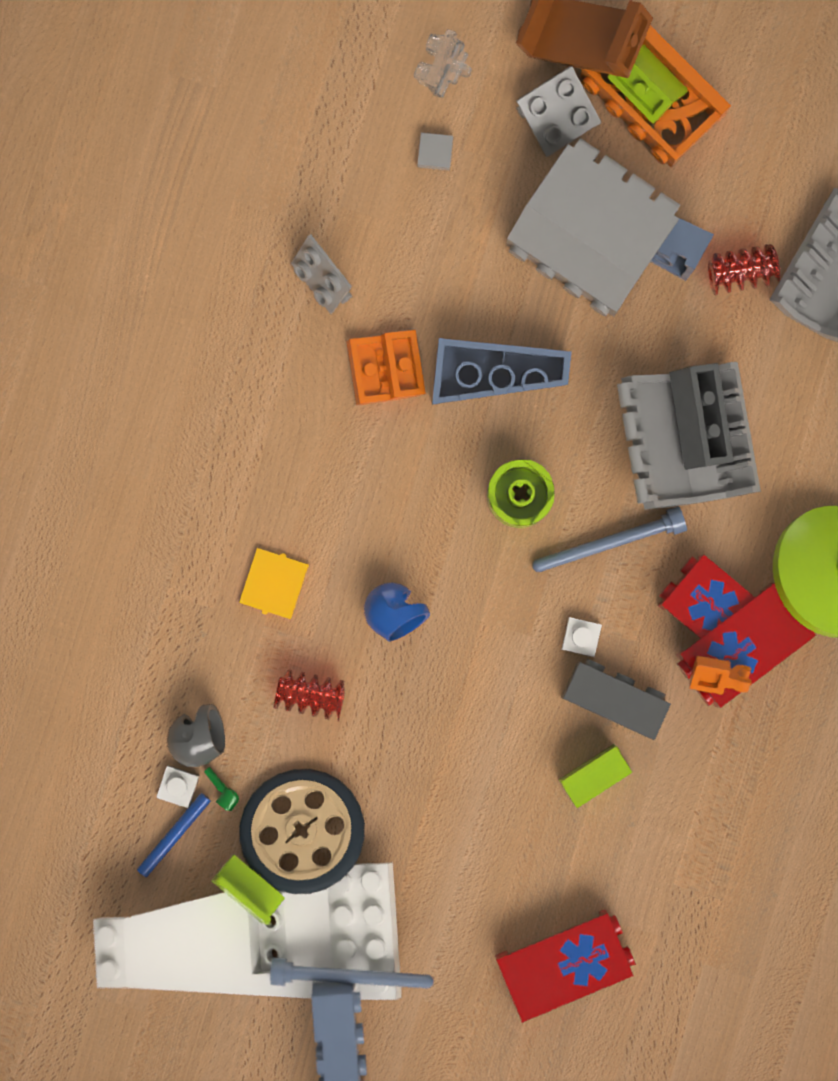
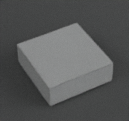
M421 133L418 167L450 171L453 136Z

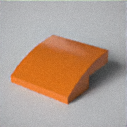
M416 330L389 332L381 336L354 338L346 341L356 406L406 399L426 394Z

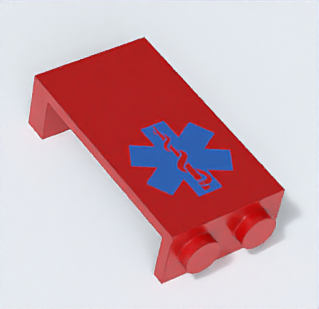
M703 554L697 559L693 556L690 557L683 565L680 572L684 575L676 584L671 581L659 594L662 601L658 604V607L662 610H667L696 636L702 638L755 597Z
M774 582L760 590L759 595L686 650L679 651L676 654L680 659L677 666L685 677L690 679L697 656L730 661V669L736 665H746L751 667L748 679L751 680L752 685L808 643L816 634L799 623L790 614L779 597ZM725 688L723 695L697 690L699 696L708 706L714 704L717 708H722L741 693L730 688Z
M604 909L599 911L600 916L514 952L508 953L506 950L495 955L522 1023L634 976L630 967L636 965L629 947L622 948L618 935L623 934L615 915L609 917Z

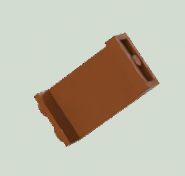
M531 0L530 9L524 24L518 31L516 44L530 58L629 78L653 17L641 2L629 0L626 10L576 0Z

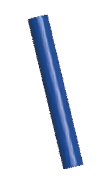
M201 793L137 868L141 875L146 878L209 805L211 800L205 794Z

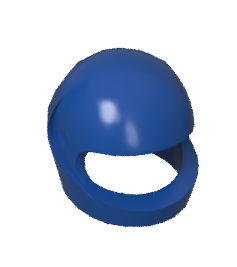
M393 582L375 587L367 596L364 604V615L367 624L374 632L389 642L409 634L422 625L429 618L430 611L426 604L406 603L405 601L410 596L411 590L402 584Z

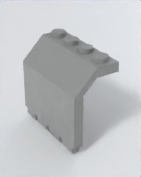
M580 138L574 148L568 144L524 208L507 238L506 245L510 247L508 251L517 259L523 262L529 259L538 265L536 270L550 280L555 277L563 282V289L576 298H579L581 295L592 302L590 307L603 316H607L609 313L614 317L678 222L679 218L674 214L679 209L680 204L662 192L655 202L649 198L656 189L634 173L627 183L624 182L622 178L628 169L607 155L597 164L594 160L600 151Z
M834 187L781 281L776 286L770 301L789 318L820 336L838 342V188Z
M728 362L719 365L734 462L685 470L670 374L631 375L621 378L622 383L617 384L620 407L627 409V413L622 414L626 441H632L633 446L628 447L632 474H638L639 479L634 480L637 503H643L644 510L691 505L761 492L738 362Z

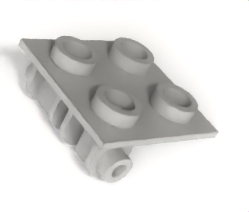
M572 66L516 100L519 105L516 107L519 115L523 119L526 118L546 157L602 123Z
M311 234L308 235L291 265L294 267L297 277L305 281L313 291L316 301L332 314L340 302L344 304L352 298L349 292L352 286Z

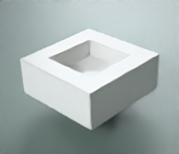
M569 617L561 650L595 657L602 625Z
M168 765L156 798L189 808L199 775Z

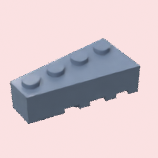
M679 218L651 262L687 281L714 234Z
M439 338L432 405L568 385L572 352Z
M312 983L311 998L315 1043L318 1044L316 1046L317 1074H320L321 1077L319 1081H361V1076L367 1075L366 1055H359L358 1044H364L363 1023H356V1013L362 1012L360 992H354L352 983Z

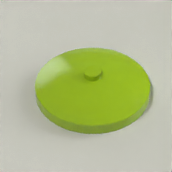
M823 506L812 509L797 517L782 532L774 551L773 577L779 597L790 614L809 630L833 638H838V506Z

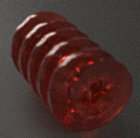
M766 244L763 252L760 247L753 246L750 254L745 248H741L738 251L737 257L730 250L725 253L724 259L720 253H714L711 261H708V275L712 292L715 296L718 295L719 286L723 285L726 292L731 293L732 283L735 282L739 290L744 291L745 281L749 280L752 288L756 289L758 278H762L767 287L770 286L771 276H775L776 280L780 283V264L773 245Z
M288 669L285 675L279 678L274 709H278L281 702L284 701L286 711L290 712L294 705L297 704L299 714H304L308 706H310L313 717H317L320 710L323 709L325 719L329 720L335 711L339 722L346 691L344 680H340L336 687L333 688L330 677H327L324 683L319 685L318 675L314 674L308 683L306 682L305 672H301L298 678L294 680L292 669Z

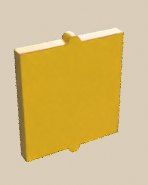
M257 548L239 603L260 609L265 615L269 612L291 619L309 565L289 559L284 553L277 555Z

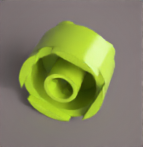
M514 460L503 464L493 474L487 489V502L492 514L501 523L514 528H526L540 522L548 514L554 503L555 490L551 475L543 466L531 460ZM523 486L527 489L525 495L529 499L527 501L521 499L518 502L514 499L515 492L512 489L515 487L519 490Z

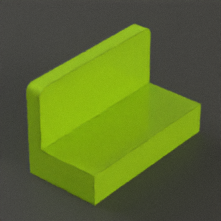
M642 45L629 78L614 75L607 77L653 124L663 116L675 101L683 97L688 91L645 45Z
M612 744L560 778L559 782L575 807L579 808L633 772L620 754L618 746Z
M235 855L229 858L211 880L264 925L269 924L272 920L270 916L285 899L282 894Z

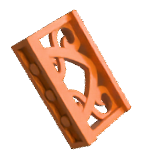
M650 25L642 45H645L688 89V98H680L683 106L680 107L677 101H675L671 105L672 109H668L655 122L654 128L647 123L651 121L625 95L624 100L618 94L621 91L614 84L607 83L601 77L600 72L582 69L580 77L583 79L581 81L582 85L593 96L598 94L606 102L604 106L613 117L617 119L621 117L629 125L627 129L636 140L640 142L644 140L652 148L650 152L659 163L663 165L667 163L670 167H673L685 153L727 114L731 105ZM705 111L709 117L692 133V128L687 118ZM675 121H680L684 129L682 142L674 145L668 144L662 138L661 132L664 129H668L674 136L676 133Z

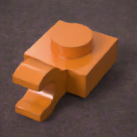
M697 656L689 679V689L723 695L725 688L743 693L748 692L751 685V680L748 679L751 667L736 665L730 669V661Z

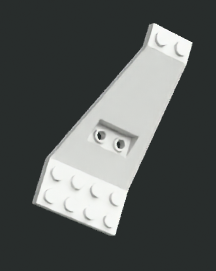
M355 863L341 881L325 890L312 894H290L278 891L285 899L272 914L276 919L275 926L271 922L268 925L261 924L225 892L131 917H100L93 919L97 988H140L311 998L312 983L322 981L293 980L292 983H286L285 986L270 984L271 963L274 958L272 955L273 949L278 952V958H287V962H293L294 966L400 973L393 863ZM353 984L354 992H360L361 1000H397L402 997L401 987Z

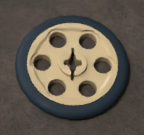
M293 769L279 773L265 781L251 795L244 807L239 829V841L243 857L249 867L274 889L290 894H312L325 890L341 881L353 868L360 856L365 838V821L362 810L352 791L339 779L328 773L313 769ZM316 791L323 794L324 802L321 807L317 809L307 807L305 801L309 793ZM284 796L289 798L291 807L288 812L278 814L273 810V803L278 797ZM333 817H339L344 821V829L337 835H331L326 831V823ZM299 823L303 827L308 824L310 825L307 829L309 836L305 839L302 836L294 837L297 833L295 826ZM267 827H273L278 831V839L271 845H265L260 841V834ZM319 848H326L331 852V861L325 866H318L313 862V854ZM287 853H293L298 857V865L292 871H284L280 867V859Z

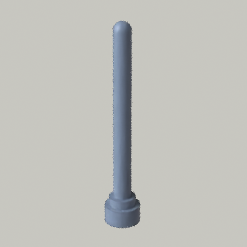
M677 506L666 510V514L661 515L659 520L536 559L532 564V568L536 572H542L664 531L667 534L673 532L676 535L687 531L686 522L680 507Z
M273 958L270 972V984L285 986L286 983H292L293 980L412 988H431L434 984L433 977L426 974L294 966L293 962H287V958Z

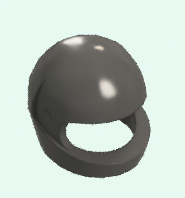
M201 705L196 713L194 722L188 715L183 714L170 726L167 735V747L172 757L180 764L187 767H200L210 763L224 753V726L221 715L215 705Z

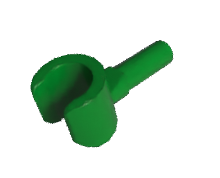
M211 767L207 768L204 773L216 789L222 793L216 800V803L223 809L232 811L239 802V795L227 787Z

